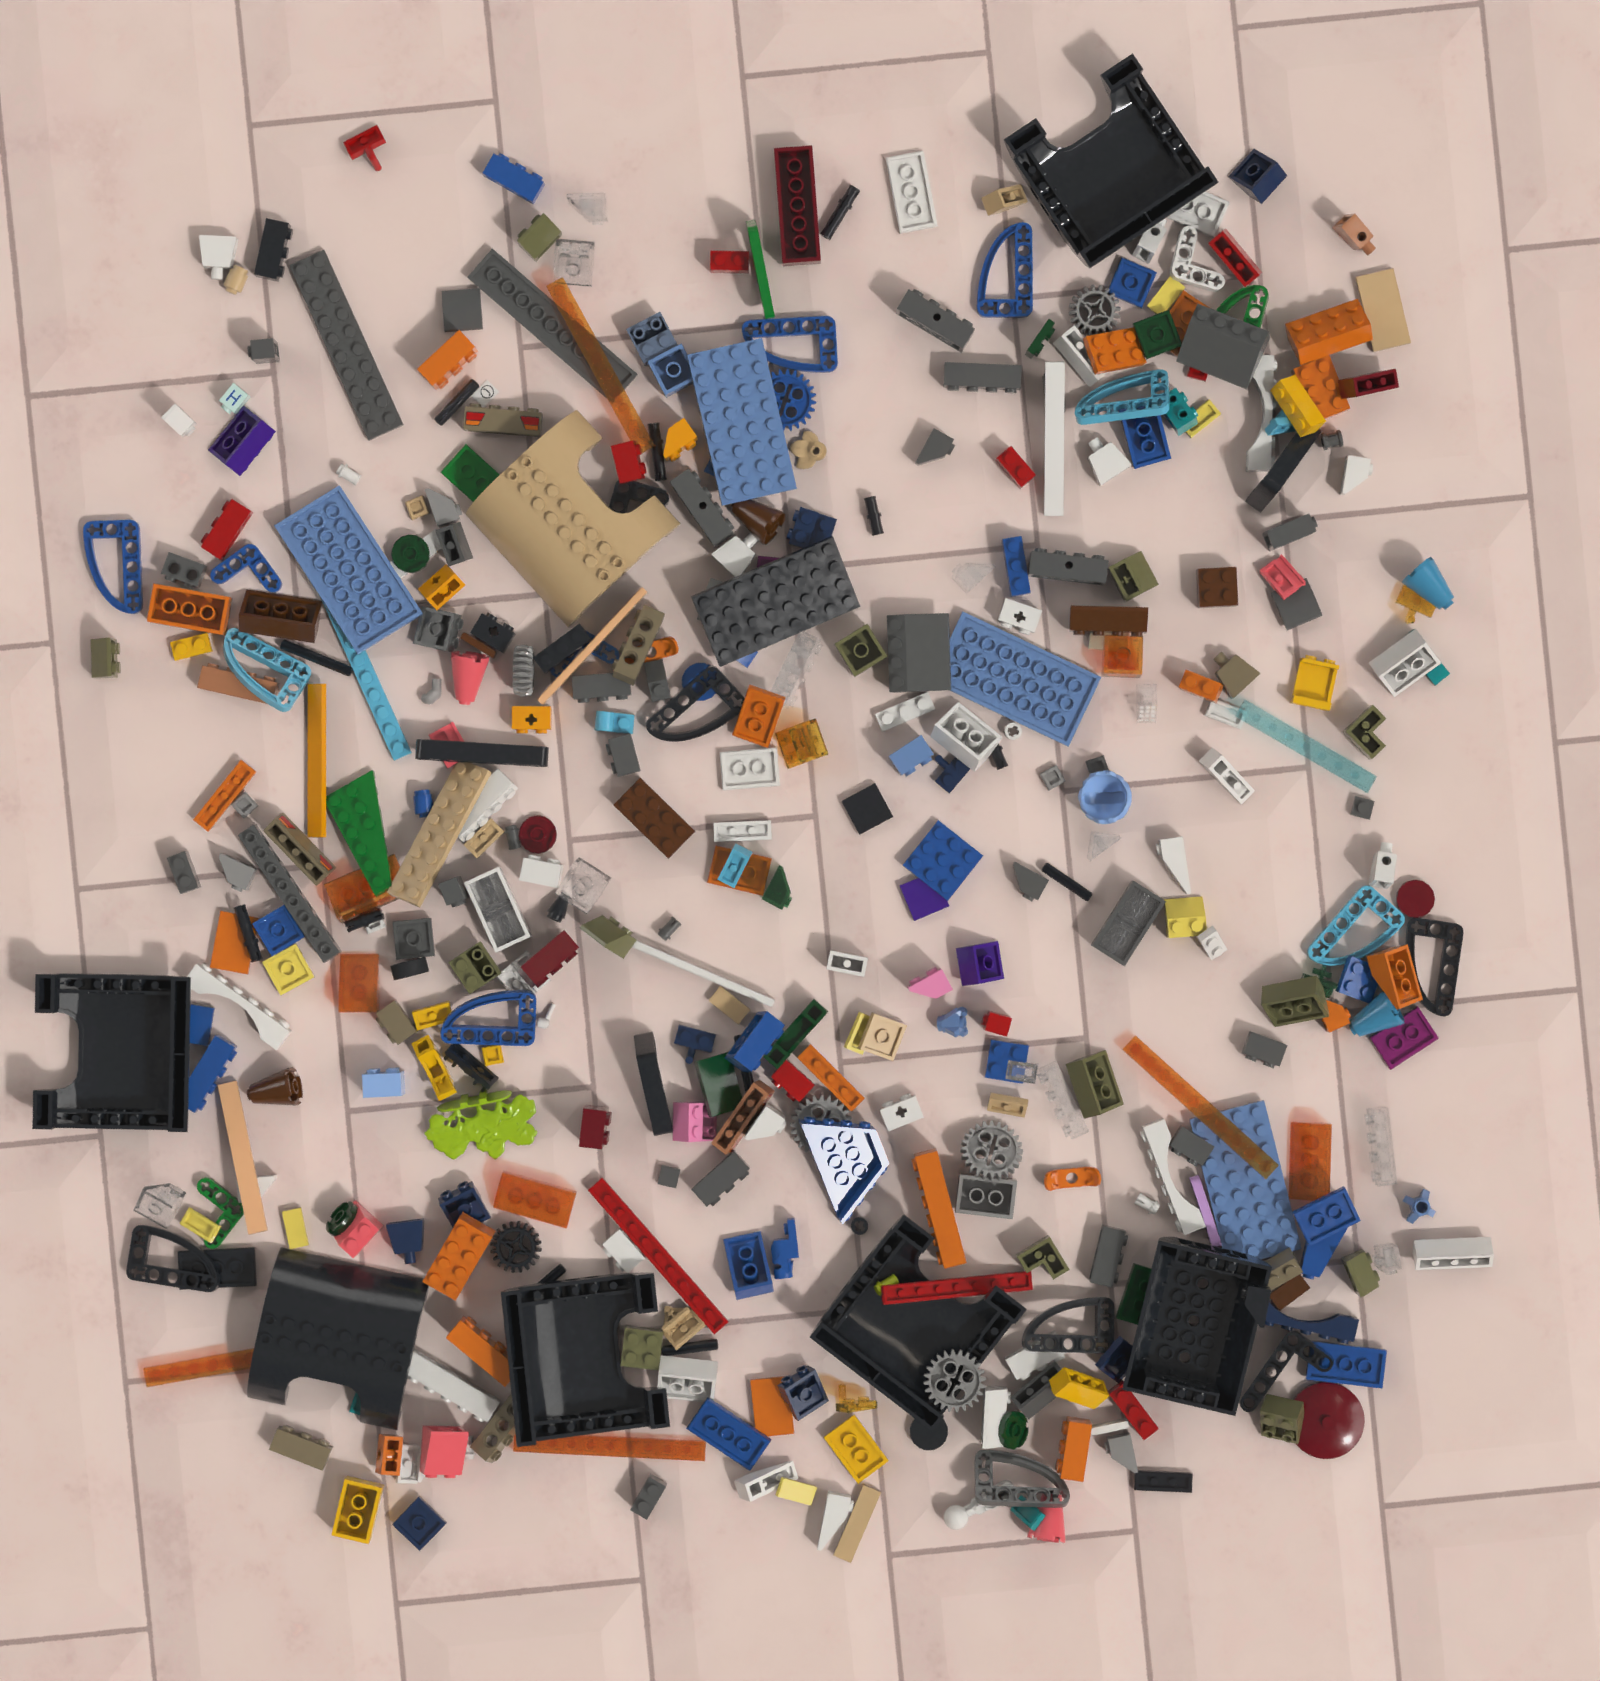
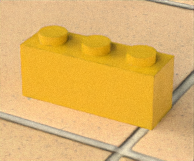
M1296 375L1279 380L1270 390L1300 437L1316 432L1326 422Z
M1063 1367L1049 1380L1054 1396L1092 1409L1098 1407L1109 1397L1103 1380Z

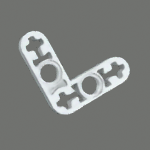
M1192 226L1184 227L1178 235L1170 267V276L1172 279L1213 292L1219 291L1225 284L1222 274L1191 265L1198 233ZM1189 231L1192 237L1188 239L1187 244H1181L1186 241L1187 236L1184 234ZM1183 248L1188 251L1187 258H1182L1179 255L1180 249ZM1179 267L1181 268V271L1184 272L1180 276L1177 275L1178 272L1175 271ZM1194 272H1199L1202 275L1200 282L1193 279ZM1206 278L1208 280H1213L1214 278H1217V282L1219 284L1215 287L1214 282L1207 281L1206 284H1204V282L1206 281Z

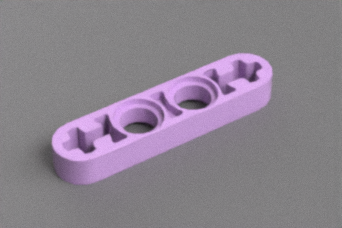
M1199 1175L1190 1177V1184L1204 1220L1210 1244L1216 1247L1222 1246Z

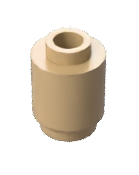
M234 265L233 269L230 268L223 284L226 287V291L234 295L237 292L241 293L248 278V270Z

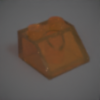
M1104 635L1101 677L1140 678L1143 664V636Z

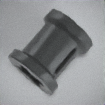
M1336 430L1335 433L1320 434L1323 450L1338 445L1340 447L1343 446L1340 430Z

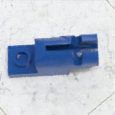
M787 1218V1223H784L785 1235H789V1238L774 1239L771 1245L773 1264L781 1265L774 1268L775 1279L793 1277L794 1260L791 1261V1258H799L795 1218Z

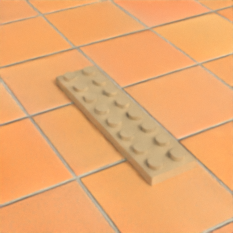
M458 762L454 765L392 881V886L387 891L389 895L421 907L491 775L489 770L468 762Z

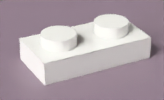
M1213 926L1197 936L1211 960L1221 956L1227 950Z

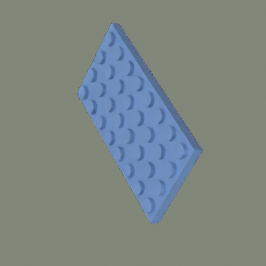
M762 338L688 354L687 360L721 506L797 489Z
M340 485L274 525L357 655L423 615Z
M962 612L950 637V691L1069 747L1100 682V676L965 612Z
M1264 1100L1189 1119L1192 1133L1214 1146V1149L1201 1168L1221 1240V1247L1246 1253L1259 1259L1275 1256L1289 1247L1292 1251L1302 1249Z

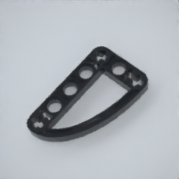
M711 665L701 671L647 720L646 727L652 736L660 740L669 742L691 740L716 730L740 713L742 706L736 705L734 707L733 699L731 697L729 700L726 699L734 691L736 693L733 696L737 700L742 699L741 704H743L745 697L716 666ZM709 670L711 672L716 671V678H709L707 680V683H709V685L706 686L705 682L700 678L703 676L704 679H706L709 676ZM699 682L703 685V690L698 693L694 692L692 685ZM722 684L730 686V691L727 694L719 691V687ZM710 688L731 708L720 717L699 728L679 733L663 731ZM681 695H686L689 698V702L686 705L678 703V698ZM672 708L675 714L671 718H666L663 714L664 710ZM660 714L662 719L666 721V723L663 724V721H661L658 724V730H656L655 728L650 729L652 721L656 723L660 720V718L657 717Z
M1412 918L1407 924L1406 944L1409 947L1423 998L1420 1002L1431 1013L1438 1016H1448L1453 1010L1464 934L1463 928L1456 923ZM1418 921L1419 925L1425 926V922H1428L1426 926L1427 934H1424V929H1417V932H1414L1415 930L1411 928V925ZM1433 924L1440 926V932L1437 935L1432 934L1430 931V927ZM1454 926L1459 931V934H1456L1454 940H1458V944L1454 942L1447 943L1448 939L1452 940L1453 935L1449 931ZM1415 935L1444 939L1434 1004L1426 997L1418 979L1415 964ZM1450 945L1455 946L1457 949L1454 956H1449L1446 953V949ZM1447 964L1452 965L1454 968V972L1451 975L1444 973V967ZM1445 983L1451 986L1449 994L1441 992V986ZM1440 996L1450 997V1001H1445V1006H1448V1010H1444V1013H1441L1442 1011L1438 1009L1439 1005L1443 1004V999H1439Z
M138 1225L133 1229L126 1274L129 1279L203 1292H214L218 1289L220 1284L218 1269L210 1256L195 1243L176 1233L153 1226ZM142 1228L143 1232H146V1236L142 1237L141 1242H145V1245L136 1244V1241H140L141 1236L138 1235V1231H141ZM151 1235L170 1240L188 1249L203 1262L209 1274L148 1265L147 1259ZM137 1247L142 1248L144 1251L141 1258H137L134 1255V1250ZM137 1266V1270L145 1271V1279H143L144 1274H137L134 1277L132 1269H135ZM152 1269H156L159 1272L157 1280L150 1278L149 1274ZM171 1272H175L178 1276L175 1283H171L168 1280V1275ZM189 1275H193L196 1278L194 1286L187 1284V1277ZM210 1278L211 1282H214V1286H211L210 1289L208 1285L200 1284L201 1281H209Z
M1095 1297L1067 1301L1050 1307L1037 1315L1027 1325L1022 1336V1346L1029 1352L1104 1354L1114 1342V1302L1107 1297ZM1104 1302L1109 1306L1105 1309V1315L1109 1314V1317H1100V1314H1104V1308H1101V1304H1104ZM1095 1305V1336L1034 1334L1036 1329L1045 1320L1055 1314L1072 1308ZM1103 1320L1109 1323V1328L1106 1331L1100 1328V1323ZM1032 1337V1341H1040V1345H1032L1031 1348V1345L1027 1342ZM1048 1338H1052L1054 1341V1346L1051 1349H1048L1045 1345V1341ZM1067 1338L1072 1341L1070 1349H1066L1063 1344ZM1084 1339H1088L1091 1343L1088 1350L1082 1347ZM1104 1340L1105 1343H1108V1347H1105V1350L1104 1347H1096V1343H1103Z

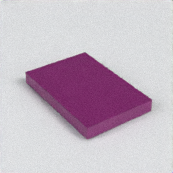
M1418 1006L1403 1015L1404 1024L1378 1031L1369 1037L1390 1070L1439 1039Z

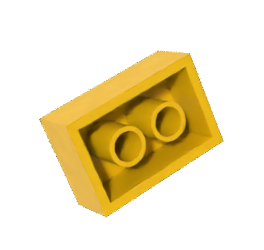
M346 1476L331 1535L369 1544L384 1484Z

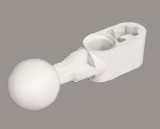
M1004 1480L994 1486L1014 1485L1011 1481ZM982 1492L981 1494L983 1499H985L987 1496L985 1492ZM1000 1492L1001 1500L1009 1498L1008 1494ZM973 1498L971 1503L964 1507L953 1505L947 1508L944 1513V1522L950 1529L959 1530L965 1527L968 1517L974 1514L980 1515L998 1506L980 1505Z

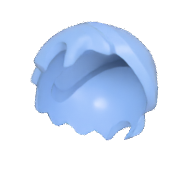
M1110 770L1090 773L1089 778L1083 781V787L1079 790L1078 794L1081 809L1086 817L1098 824H1111L1122 819L1127 814L1132 802V792L1129 784L1122 776Z

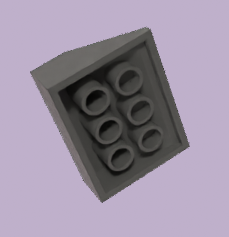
M1197 304L1176 362L1247 390L1270 340V334L1267 330Z
M949 613L887 615L889 692L951 690Z

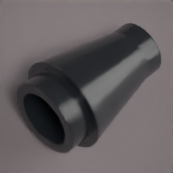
M560 893L548 909L547 917L561 923L562 919H565L570 897Z

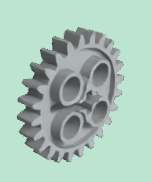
M814 1094L811 1101L806 1097V1104L799 1102L801 1109L794 1108L797 1115H791L795 1122L790 1123L791 1127H795V1129L791 1130V1134H797L794 1137V1141L800 1140L798 1147L800 1148L805 1145L804 1151L807 1152L809 1150L798 1119L813 1117L816 1120L822 1121L827 1111L830 1110L831 1113L827 1118H838L840 1122L841 1120L850 1121L852 1119L851 1116H845L849 1110H842L844 1103L838 1105V1098L831 1101V1095L824 1099L823 1094L820 1095V1099H817ZM816 1108H821L823 1110V1114L821 1116H815L812 1113L813 1110Z
M992 1120L990 1125L983 1121L982 1127L976 1124L975 1130L970 1128L969 1134L965 1133V1140H962L961 1143L963 1147L960 1150L961 1153H964L961 1160H966L964 1166H971L969 1172L971 1173L975 1170V1177L982 1174L983 1180L989 1176L990 1181H993L995 1176L999 1181L1001 1180V1175L1008 1178V1172L1014 1174V1168H1019V1162H1021V1155L1023 1154V1149H1021L1022 1142H1017L1019 1135L1013 1136L1014 1129L1007 1131L1008 1125L1002 1128L1001 1122H998L997 1126H995ZM996 1136L997 1141L990 1165H986L993 1138ZM981 1138H987L989 1141L983 1142ZM1000 1143H1005V1144H1007L1008 1146H1007V1147H1002V1146H1000L999 1144H1000ZM976 1155H983L984 1158L979 1159L976 1157ZM1001 1160L1003 1163L997 1164L994 1161Z
M951 1349V1354L948 1355L944 1350L943 1357L937 1354V1361L931 1359L933 1366H926L930 1373H924V1376L929 1378V1380L923 1381V1383L929 1385L925 1392H931L928 1398H935L934 1405L940 1402V1409L942 1410L947 1406L948 1412L951 1411L952 1407H955L957 1413L959 1407L966 1411L967 1404L973 1407L971 1401L979 1402L976 1396H983L980 1388H986V1386L981 1381H985L986 1377L980 1376L985 1371L984 1369L978 1370L981 1363H974L976 1360L975 1356L969 1359V1352L963 1356L961 1349L958 1351V1354H955L954 1350ZM948 1363H953L956 1366L955 1370L951 1373L945 1370V1366ZM960 1365H963V1369L958 1375L959 1384L955 1383L950 1395L946 1396L947 1391L952 1385L950 1378H955ZM969 1371L973 1373V1378L970 1381L963 1380L964 1372ZM940 1380L947 1382V1387L944 1390H939L936 1387ZM955 1390H964V1396L956 1398L954 1396Z

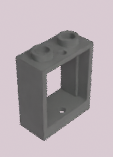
M1306 514L1270 529L1262 535L1270 552L1316 532L1318 525L1314 516L1311 517L1310 514Z

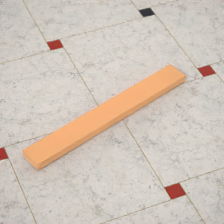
M643 587L630 598L539 696L538 701L542 705L553 696L644 598L648 592Z
M233 1081L218 1085L248 1234L252 1235L268 1231L238 1082Z

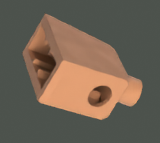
M1355 213L1346 214L1332 227L1353 250L1362 249L1368 256L1376 249L1370 242L1373 234Z

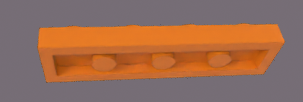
M240 760L193 820L209 832L256 774V771L243 760Z
M811 1044L797 1057L851 1112L865 1099Z

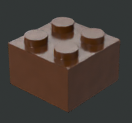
M1237 567L1201 568L1196 570L1198 608L1238 606Z

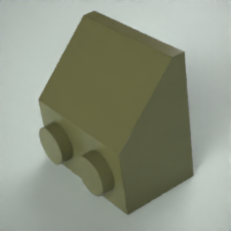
M602 915L582 924L580 927L581 930L602 946L623 959L636 942V939L631 936L633 932L625 926L620 928L618 926L620 922L613 917L608 919Z
M1361 1249L1341 1258L1354 1291L1358 1296L1363 1297L1379 1287L1378 1281H1380L1377 1271H1373L1370 1264L1373 1261L1369 1252L1365 1253Z

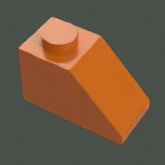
M1326 1000L1329 1017L1321 1018L1326 1031L1330 1033L1349 1024L1351 1015L1347 1007L1343 1008L1342 1005Z

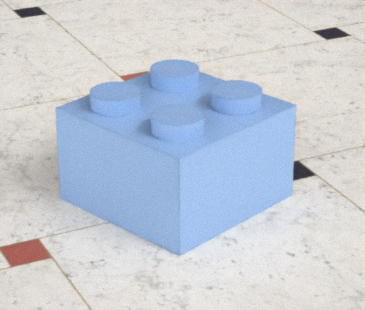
M399 1067L388 1068L386 1072H380V1068L367 1070L366 1073L362 1074L363 1098L403 1096L405 1094L404 1071H400Z

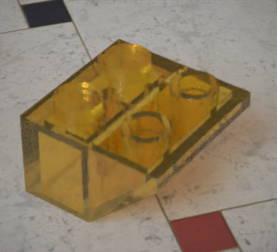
M816 718L775 733L788 769L828 755Z

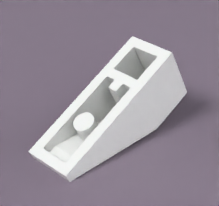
M1211 748L1199 760L1204 768L1241 805L1255 791L1224 756L1215 749Z
M1183 836L1160 839L1159 844H1156L1157 855H1161L1162 861L1185 894H1191Z
M788 1461L751 1472L734 1480L739 1498L751 1502L776 1490L781 1477L796 1480L798 1475L793 1461Z
M828 1491L817 1550L822 1551L845 1521L848 1512H852L854 1501L851 1500V1495Z

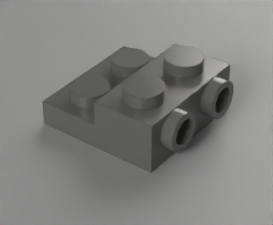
M422 606L421 611L423 615L419 616L413 644L447 652L457 649L459 645V639L457 638L458 630H461L463 627L462 615Z

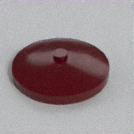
M1316 1382L1303 1388L1294 1397L1293 1400L1304 1402L1303 1424L1299 1443L1296 1445L1306 1454L1320 1459H1333L1345 1455L1359 1442L1365 1424L1364 1411L1358 1398L1349 1389L1338 1383Z

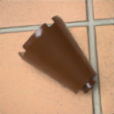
M751 499L731 504L732 513L763 545H767L774 539L778 533L776 532L778 526L782 527L785 521L786 514L782 511Z
M294 1067L287 1068L251 1084L249 1089H247L248 1099L254 1104L293 1106L301 1104L299 1098H303V1089L300 1076L296 1077L294 1073L297 1070Z

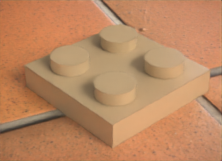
M871 1012L858 1048L894 1061L907 1025Z

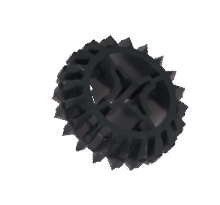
M510 1221V1228L503 1224L504 1231L499 1228L496 1230L500 1236L493 1235L492 1238L497 1240V1242H491L490 1246L496 1247V1249H492L490 1253H497L493 1260H501L498 1263L499 1267L503 1263L506 1264L504 1267L505 1271L511 1266L512 1273L515 1272L516 1267H518V1271L521 1273L523 1271L522 1266L529 1270L530 1266L528 1263L533 1266L536 1264L532 1258H540L535 1252L542 1251V1248L536 1247L542 1241H535L539 1233L532 1235L531 1233L535 1228L532 1227L528 1231L526 1229L528 1223H525L522 1228L520 1227L521 1221L517 1222V1227H514L513 1221ZM520 1232L515 1240L503 1238L507 1233ZM525 1235L531 1242L532 1251L523 1245ZM520 1238L519 1247L521 1250L515 1251L512 1255L513 1246L511 1244H515ZM501 1243L509 1249L507 1259L501 1252ZM517 1254L529 1256L524 1261L512 1262Z

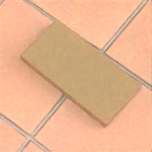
M1394 268L1356 277L1362 308L1371 323L1373 340L1370 342L1372 351L1377 352L1410 344L1411 340Z

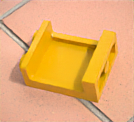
M1305 655V658H1300L1290 703L1330 711L1332 705L1331 698L1339 665H1335L1336 661L1324 659V662L1316 661L1317 657Z

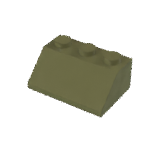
M1317 976L1262 986L1261 1005L1274 1027L1329 1017L1324 988Z
M1106 1050L1066 1064L1084 1119L1101 1115L1124 1105Z

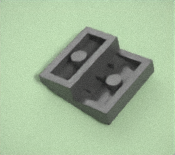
M480 288L442 291L445 332L483 329Z
M1307 578L1304 579L1306 585H1302L1299 590L1285 600L1276 591L1271 592L1286 630L1322 616Z

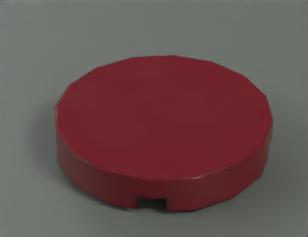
M536 815L529 817L522 823L518 836L520 843L526 850L531 853L540 854L547 852L553 847L556 842L557 831L551 820L544 816Z
M1410 880L1402 884L1398 889L1396 903L1399 910L1406 916L1413 918L1423 917L1434 906V891L1424 881Z

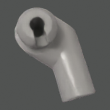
M432 679V689L421 697L423 703L433 704L440 698L441 679Z

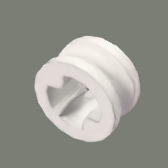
M1010 723L1005 727V736L1011 740L1018 739L1022 734V728L1017 723ZM1016 726L1018 728L1016 731H1019L1018 735L1014 734L1012 737L1009 735L1008 728Z

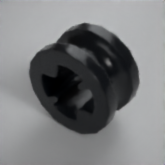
M857 1217L852 1220L851 1229L855 1234L862 1235L867 1232L868 1223L864 1218ZM857 1221L858 1223L860 1221L864 1222V1229L862 1231L861 1229L860 1231L855 1230V1223Z

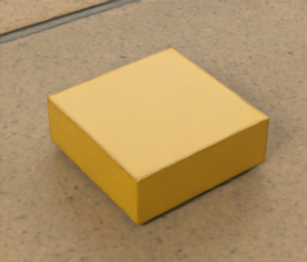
M501 1045L482 1047L485 1066L504 1063Z

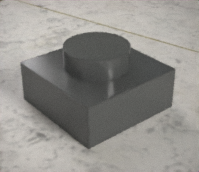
M1355 796L1350 815L1370 820L1375 801Z

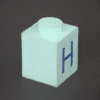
M233 383L219 401L223 404L221 408L227 413L233 412L237 414L250 399V396Z

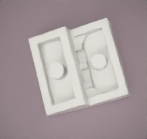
M528 951L520 955L496 977L507 991L530 990L534 993L539 991L551 979L549 978L539 988L535 985L531 989L520 976L517 970L532 957ZM527 995L526 998L522 1000L527 1001L530 998V996Z

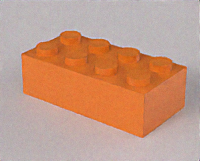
M1358 299L1285 324L1287 339L1300 365L1373 340L1371 323Z
M153 583L147 622L225 636L233 598Z
M462 1212L422 1282L456 1301L496 1231Z
M463 1316L447 1335L446 1339L506 1387L510 1382L506 1346L500 1341L495 1342L490 1338L492 1335L484 1328L480 1330L476 1326L477 1322L469 1316L467 1318Z

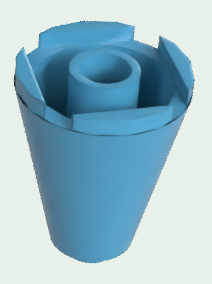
M1431 556L1402 581L1405 586L1439 610L1442 608L1446 610L1454 603L1452 601L1454 596Z
M1382 991L1350 1020L1351 1024L1349 1027L1354 1035L1358 1034L1360 1037L1405 1023L1400 1009H1396L1384 991Z

